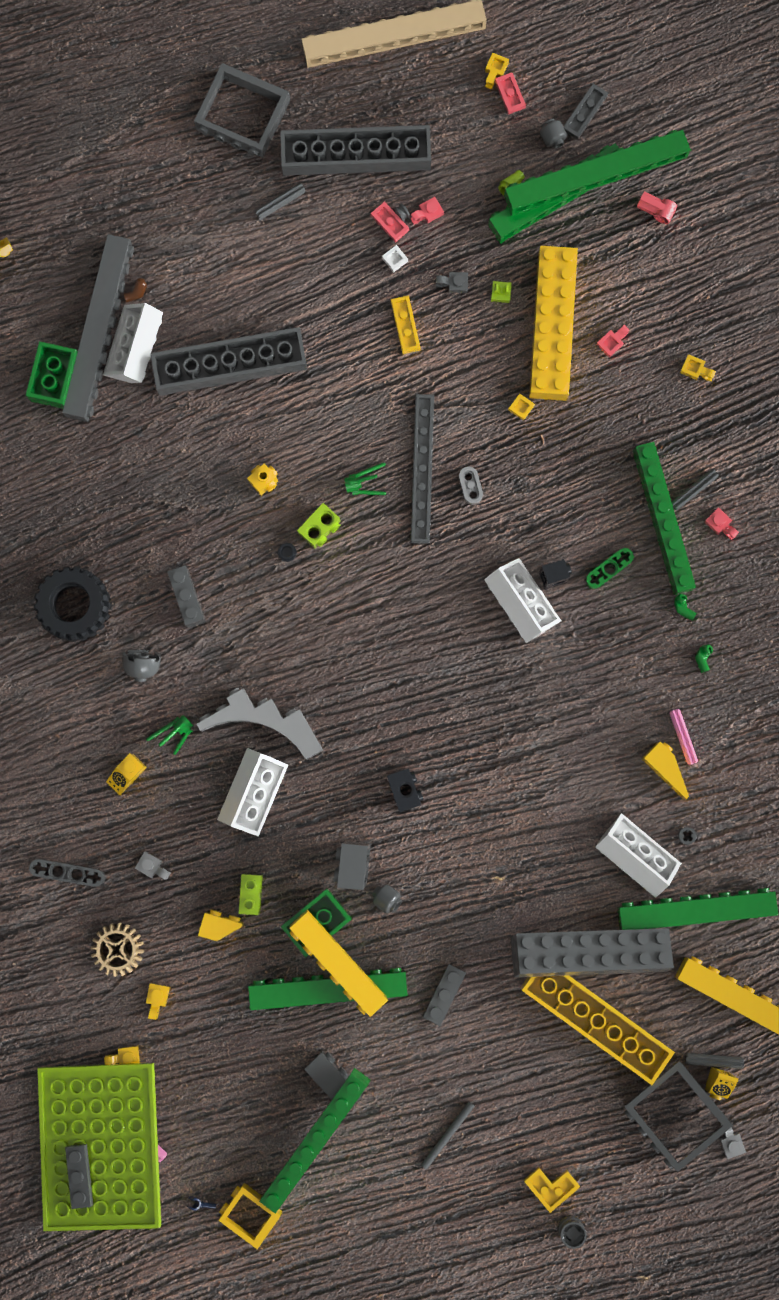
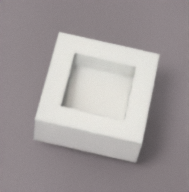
M397 245L382 256L383 261L393 273L408 262V258Z

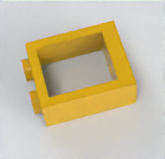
M243 1183L241 1187L237 1185L230 1195L233 1197L229 1204L225 1202L219 1213L221 1216L218 1221L258 1249L280 1218L282 1210L278 1209L276 1214L259 1202L262 1196ZM243 1194L270 1214L255 1237L227 1217Z

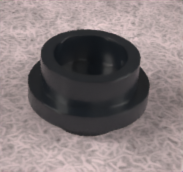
M284 543L280 545L278 556L282 561L290 562L295 559L297 550L293 544Z

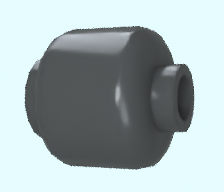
M555 119L544 122L541 125L540 136L547 147H554V149L564 145L567 133L562 123Z
M388 884L382 887L378 886L372 893L374 897L373 905L386 914L394 913L402 903L400 893Z

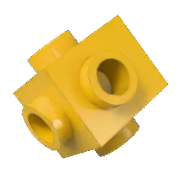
M264 463L262 466L257 465L251 471L252 474L247 478L248 482L262 496L266 491L270 492L277 486L278 479L276 475L278 473L271 465L267 467Z

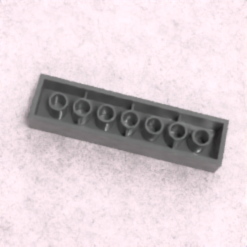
M430 125L280 131L283 176L431 170Z
M300 327L150 353L156 390L160 396L308 370Z
M669 928L516 933L511 937L514 978L666 972L674 968Z

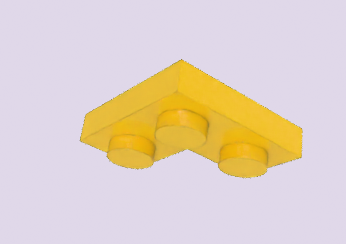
M538 1167L524 1179V1182L550 1213L580 1188V1185L568 1170H565L551 1182Z

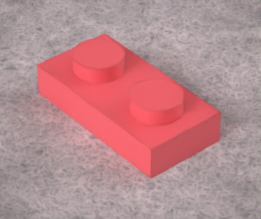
M513 73L495 78V84L508 115L525 109L526 104Z
M385 201L371 212V217L395 243L409 231V227Z

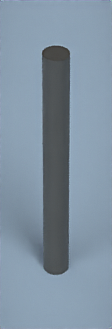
M468 1101L421 1163L424 1169H428L475 1107L472 1102Z

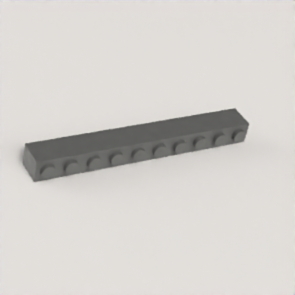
M107 234L62 412L66 418L88 422L89 417L93 416L94 406L92 405L94 399H97L98 396L97 385L98 381L102 380L103 371L101 369L103 363L105 364L107 360L106 349L111 344V329L116 325L115 313L120 308V293H123L125 289L124 277L129 273V257H132L134 253V246H132L128 238Z

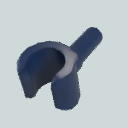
M193 1196L188 1198L195 1201L193 1206H187L191 1210L196 1211L203 1207L216 1209L215 1203H206Z

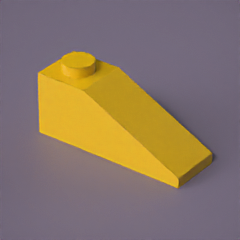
M657 742L645 754L642 760L683 800L687 799L689 794L675 755L671 752L673 749L665 742L663 744Z

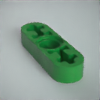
M622 548L587 575L586 585L591 589L601 587L633 561V552L628 548ZM620 553L624 555L627 553L629 555L628 561L623 560L620 562L621 568H619L616 561L621 558L622 555ZM608 563L615 567V571L612 574H608L604 570V566ZM600 569L603 576L597 581L599 584H591L592 578L590 576H598L600 574L598 570Z

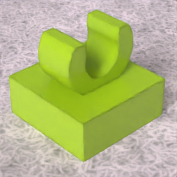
M493 281L491 302L510 303L512 283Z

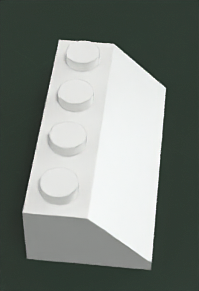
M146 303L124 305L104 369V376L128 383H142L146 375L147 364L151 358L150 353L156 341L158 327L161 325L163 312Z
M520 558L498 568L484 579L488 588L493 592L526 643L561 622V619Z
M247 748L217 820L259 837L288 765Z
M622 813L596 845V848L602 854L608 857L655 898L670 885L682 864Z

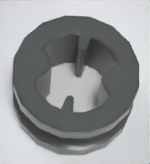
M402 203L399 204V208L395 207L393 209L403 222H405V218L409 219L411 217L409 211Z
M689 827L681 829L678 834L680 842L685 845L694 843L697 837L694 829ZM684 831L692 833L690 836L692 838L691 841L688 839L686 841L683 840Z

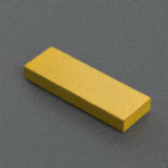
M409 295L390 299L402 354L421 351Z

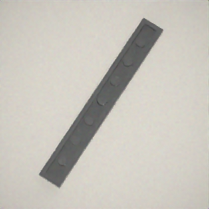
M416 394L411 544H430L434 395Z

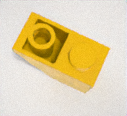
M210 910V912L204 913L198 936L218 941L243 927L244 922H241L239 917L229 915V918L221 916L222 912Z

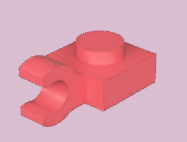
M433 197L420 204L419 210L411 213L412 217L410 219L413 225L424 219L427 223H430L443 216L444 211L436 197Z
M623 325L616 333L610 330L597 342V345L610 358L623 346L624 343L621 339L628 334L629 329Z
M719 507L705 520V523L717 535L723 532L731 541L739 533L734 527L729 525L732 520Z

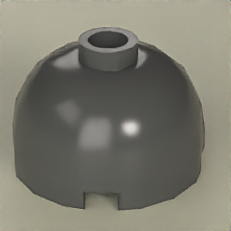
M141 649L128 650V654L123 652V669L127 675L135 678V681L144 682L146 678H151L157 674L160 668V653L154 651V655L148 654L149 650Z

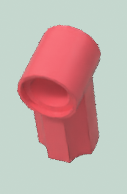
M644 191L637 208L653 215L658 222L669 224L677 209V205L669 199L661 200Z

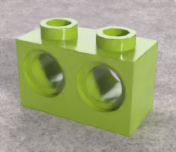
M322 503L297 532L314 549L317 546L321 547L327 541L326 537L330 532L334 533L340 527V517ZM329 516L332 518V522L330 524H323L321 522L322 518ZM317 530L319 536L317 538H310V531Z
M241 874L239 914H260L263 875Z

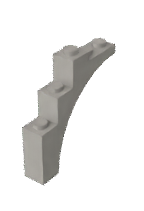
M236 688L229 693L230 696L227 697L229 706L224 704L218 707L215 714L211 716L206 714L197 723L199 730L202 732L214 726L230 722L261 724L275 729L286 736L297 746L306 760L323 751L300 709L298 711L296 709L290 710L283 719L272 699H263L257 703L258 707L255 708L244 689Z

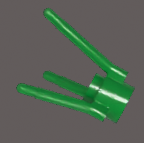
M381 463L344 478L347 493L352 492L353 495H386V492L358 490L362 488L361 482L378 477L376 474L362 478L360 476L377 470L386 464Z
M184 715L180 718L176 717L171 723L153 733L146 740L150 741L173 726L174 730L158 746L161 747L177 732L181 735L184 733L173 752L176 755L186 738L193 732L190 729L193 727V724Z

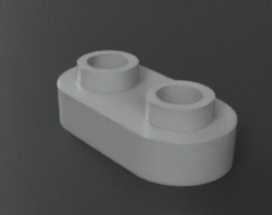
M464 467L459 473L463 496L468 504L475 505L483 497L479 476L473 467ZM471 475L472 479L466 480L465 476ZM470 493H475L477 497L471 498Z

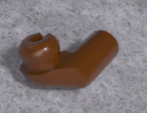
M138 278L135 281L133 291L124 293L126 303L144 296L147 288V283L144 279Z

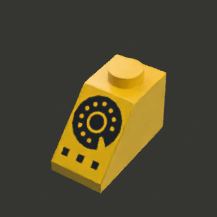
M129 753L115 768L106 783L121 795L147 767L134 754Z
M711 1067L705 1090L710 1093L709 1097L721 1100L722 1097L728 1099L738 1082V1078L730 1072Z

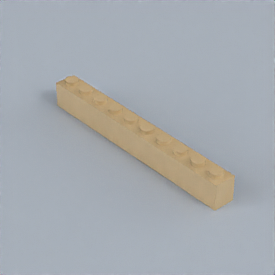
M469 0L466 3H454L444 8L436 7L430 11H417L412 15H399L389 20L381 19L371 24L363 23L357 27H345L339 31H327L316 36L308 35L302 38V47L307 68L483 30L486 29V16L482 0Z

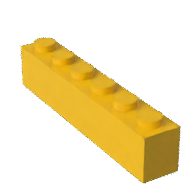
M308 910L290 925V935L296 941L301 940L305 945L303 949L310 956L314 955L318 959L316 962L323 971L327 969L331 973L330 979L337 986L341 984L345 989L343 993L349 1000L354 999L358 1003L356 1007L363 1015L367 1013L371 1017L388 1001L386 995Z
M694 956L691 959L684 958L675 975L676 979L779 1034V1005L778 1007L773 1005L771 998L763 994L760 997L753 994L755 990L745 984L743 988L736 984L738 980L728 975L725 978L720 976L718 969L710 965L708 968L702 966L703 961Z

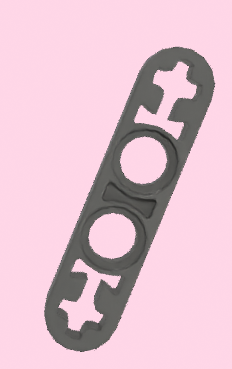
M36 859L29 866L30 873L33 876L92 887L102 885L106 879L105 873L100 869L56 861ZM40 862L42 867H49V870H42L37 873V869H34V866ZM57 865L63 869V874L60 877L53 874V869ZM75 869H79L82 872V877L79 880H75L72 877V872ZM96 872L101 877V880L96 883L91 878H87V882H84L87 875H95Z

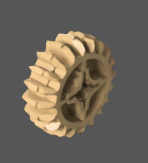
M114 923L110 924V930L104 926L102 928L104 934L100 931L96 933L100 939L93 938L92 940L97 946H91V950H96V953L91 954V957L98 958L94 962L95 965L102 964L99 967L100 971L105 967L107 968L105 971L106 975H109L111 970H113L114 977L118 975V970L121 976L125 975V969L128 973H131L133 971L131 966L138 967V963L135 960L141 961L143 959L138 953H144V949H139L138 946L144 945V942H137L136 939H139L141 935L138 934L134 937L133 934L136 932V929L133 928L129 932L130 925L128 924L124 926V929H122V923L117 924V929ZM114 933L125 936L119 942L108 938L109 935ZM129 940L132 944L131 957L129 956V953L126 950V945ZM104 942L109 949V954L106 958L103 954ZM122 944L120 946L121 948L119 949L120 952L113 955L115 953L114 951L116 950L115 947ZM119 957L127 963L125 965H113L110 962Z

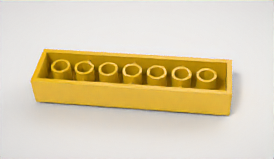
M540 246L529 398L567 401L569 396L578 248Z
M570 975L527 977L520 987L531 998L651 1085L654 1084L675 1053Z

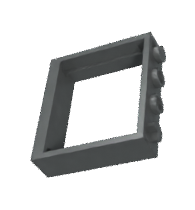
M222 63L194 120L195 127L203 135L209 134L219 142L225 141L235 149H243L252 156L256 155L263 158L290 102V93L287 90ZM224 79L278 102L259 143L205 120Z
M677 1060L658 1076L653 1085L649 1084L624 1105L627 1109L624 1112L631 1121L636 1120L640 1125L637 1127L644 1137L649 1136L653 1141L651 1143L653 1149L658 1154L662 1152L666 1157L664 1159L666 1165L671 1170L675 1168L677 1172L733 1126L680 1060ZM677 1071L722 1124L678 1162L634 1109L638 1103Z

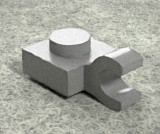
M144 851L135 869L150 878L157 874L166 880L171 872L160 867L162 860Z
M732 1127L724 1133V1137L719 1138L727 1159L746 1153L740 1134L738 1132L733 1133Z

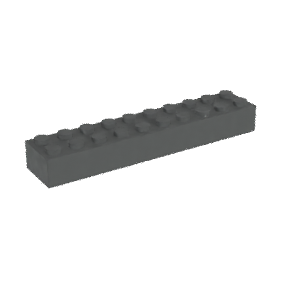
M347 841L337 847L336 861H340L339 867L334 872V882L338 883L337 888L364 890L368 879L371 843Z

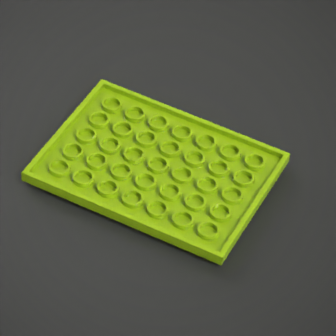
M154 1063L38 1068L43 1231L160 1228L161 1207ZM87 1144L93 1206L71 1209L65 1147Z

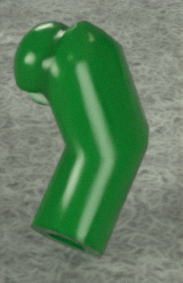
M679 594L674 600L676 612L693 621L697 612L687 607V596Z
M709 644L702 645L695 655V660L701 673L710 670L706 660L712 654L713 648Z

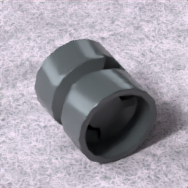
M573 1215L565 1216L560 1220L558 1232L564 1245L571 1249L583 1246L587 1234L581 1220Z

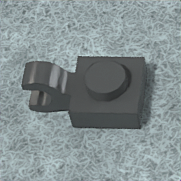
M449 272V277L438 275L436 276V287H449V293H467L468 272Z

